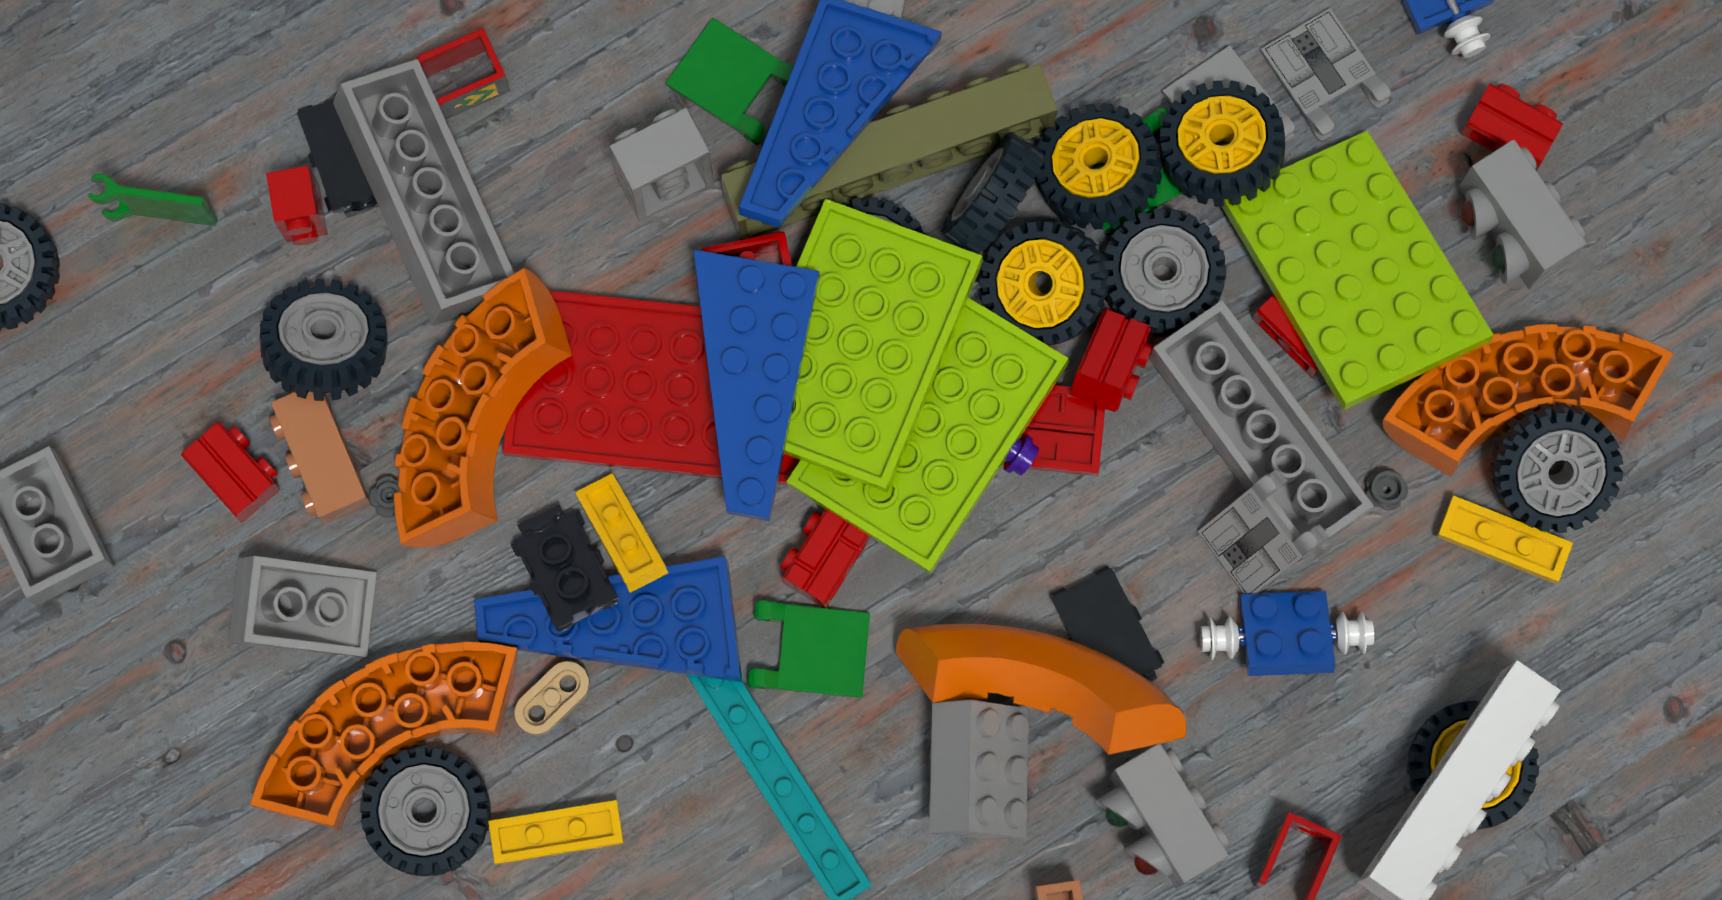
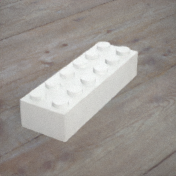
M1518 660L1503 669L1357 883L1381 900H1429L1438 886L1432 882L1437 872L1442 873L1444 869L1448 870L1462 851V848L1456 845L1460 838H1465L1469 833L1473 834L1487 814L1481 807L1486 801L1490 802L1493 797L1497 798L1511 779V776L1505 772L1510 765L1513 767L1518 761L1522 762L1535 743V740L1530 735L1534 730L1538 731L1542 725L1545 727L1555 715L1560 705L1554 700L1561 690Z

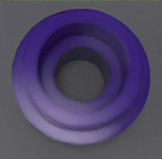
M1026 434L1014 443L1006 457L1003 467L1004 471L1009 474L1014 471L1021 476L1028 470L1039 451V447L1032 443V437Z

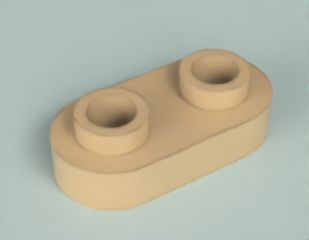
M570 661L558 663L551 668L517 702L515 719L519 727L527 734L533 736L545 735L553 730L588 695L590 680L584 668ZM571 677L576 680L577 685L572 692H564L561 689V682L565 678ZM536 707H541L545 710V717L540 722H533L530 719V712Z

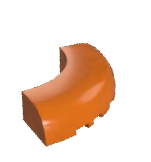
M526 268L502 280L482 296L484 301L468 316L462 314L454 324L457 328L444 346H437L422 371V374L426 376L416 398L411 397L406 408L401 429L405 430L401 454H396L394 464L395 467L399 468L398 487L400 490L399 493H394V505L401 545L415 548L442 545L463 538L498 521L494 501V469L498 448L506 425L513 411L532 385L556 364L572 356L563 322L554 299L539 277Z
M1557 324L1527 326L1523 330L1501 335L1496 333L1490 343L1426 372L1418 380H1415L1401 394L1382 421L1383 429L1401 448L1452 477L1459 465L1481 444L1501 433L1502 430L1511 429L1508 423L1514 417L1519 421L1524 417L1523 411L1529 408L1537 411L1540 404L1548 403L1550 406H1555V402L1565 403L1570 407L1572 405L1581 407L1599 419L1609 431L1625 438L1674 353L1647 340L1626 333L1619 335L1596 330V326L1583 325L1582 328L1558 327Z
M981 623L925 625L905 628L899 634L895 653L932 702L955 699H987L988 693H998L1014 697L1013 703L1032 707L1049 714L1054 708L1061 713L1073 717L1072 725L1089 735L1108 754L1178 740L1186 736L1185 716L1162 690L1129 666L1085 645L1034 630Z
M482 642L429 644L398 654L394 653L365 665L364 668L329 687L287 729V734L274 753L270 755L259 777L250 805L271 813L341 831L346 814L354 798L373 772L379 769L389 757H394L398 752L417 743L445 735L470 733L500 736L515 679L518 649Z

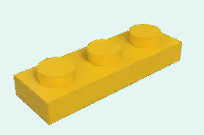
M613 473L575 492L580 505L630 593L668 574L662 558Z
M1454 495L1449 501L1436 535L1437 538L1553 584L1559 582L1573 542L1548 532L1540 531L1535 527L1531 528L1520 521Z
M617 800L488 821L495 865L624 844Z

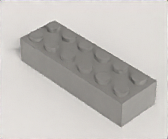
M418 59L341 83L333 105L432 326L460 317L462 314L471 313L484 301L482 296L502 280L513 275L514 271Z
M1223 300L1153 348L1149 359L1245 490L1248 491L1262 477L1279 469L1287 479V483L1266 498V500L1295 539L1318 524L1326 531L1328 539L1298 562L1366 516L1374 507L1373 503Z

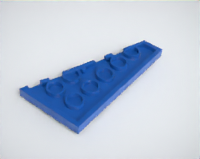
M819 0L740 203L739 215L780 228L939 43L942 32L847 1Z
M694 250L726 511L730 515L770 522L820 274L819 271Z
M725 556L666 566L668 574L631 593L620 574L608 576L619 599L618 604L606 610L602 609L573 623L572 627L561 632L556 630L540 596H535L532 590L474 599L477 638L482 643L515 647L520 651L743 683L729 564Z

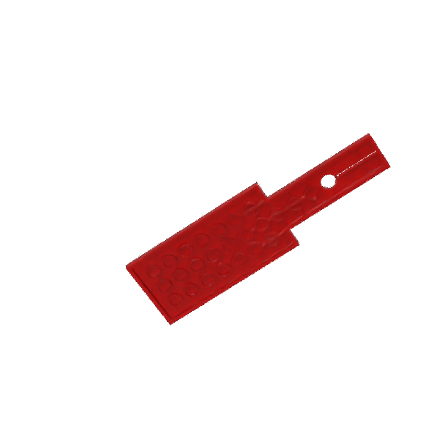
M549 291L560 313L572 356L548 370L523 396L506 425L503 445L504 456L722 479L701 306ZM1054 385L1027 428L1073 433L1025 429L1020 439L1027 434L1033 438L1032 443L1039 447L1038 454L1028 469L1098 476L1105 409L1097 406L1093 401L1089 403L1073 397L1070 393L1072 387ZM787 454L783 455L778 485L788 486L786 481L800 462V459Z

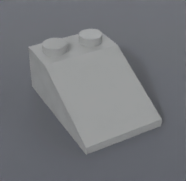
M260 556L238 558L229 643L272 649L367 657L377 572Z

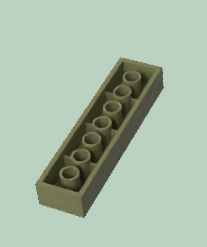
M1028 63L1018 64L1006 70L1005 76L991 81L988 77L978 78L969 82L965 86V90L951 95L949 91L938 92L929 96L925 100V104L910 108L909 105L898 106L886 113L887 117L870 122L780 228L818 215L825 199L839 204L844 202L846 205L851 203L852 199L861 198L862 200L985 157L1010 132L1025 141L1044 136V132L1048 127L1054 129L1058 108L1041 64L1029 67ZM749 160L731 165L727 168L728 173L721 175L723 196L739 240L757 237L779 229L778 227L739 215L740 203L756 163L751 164Z

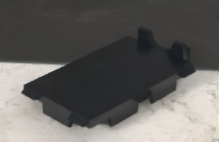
M334 100L314 107L309 105L298 109L297 115L311 151L308 157L312 168L317 167L327 194L324 200L328 211L335 213L343 210L346 217L350 218L379 207L333 105Z
M557 505L517 525L522 536L513 540L514 543L511 544L515 556L521 557L533 581L530 583V587L534 595L540 596L556 630L561 632L572 627L573 623L602 609L606 610L618 604L619 599L602 567L604 559L599 549L594 551L582 527L585 521L580 511L575 513L573 510L564 514L560 505Z
M1105 566L1095 571L1096 576L1066 590L1063 587L1051 593V600L1070 638L1068 640L1104 653L1129 666L1149 681H1156L1155 670L1161 668L1165 662L1158 650L1154 651L1139 622L1142 618L1136 606H1131L1112 568Z

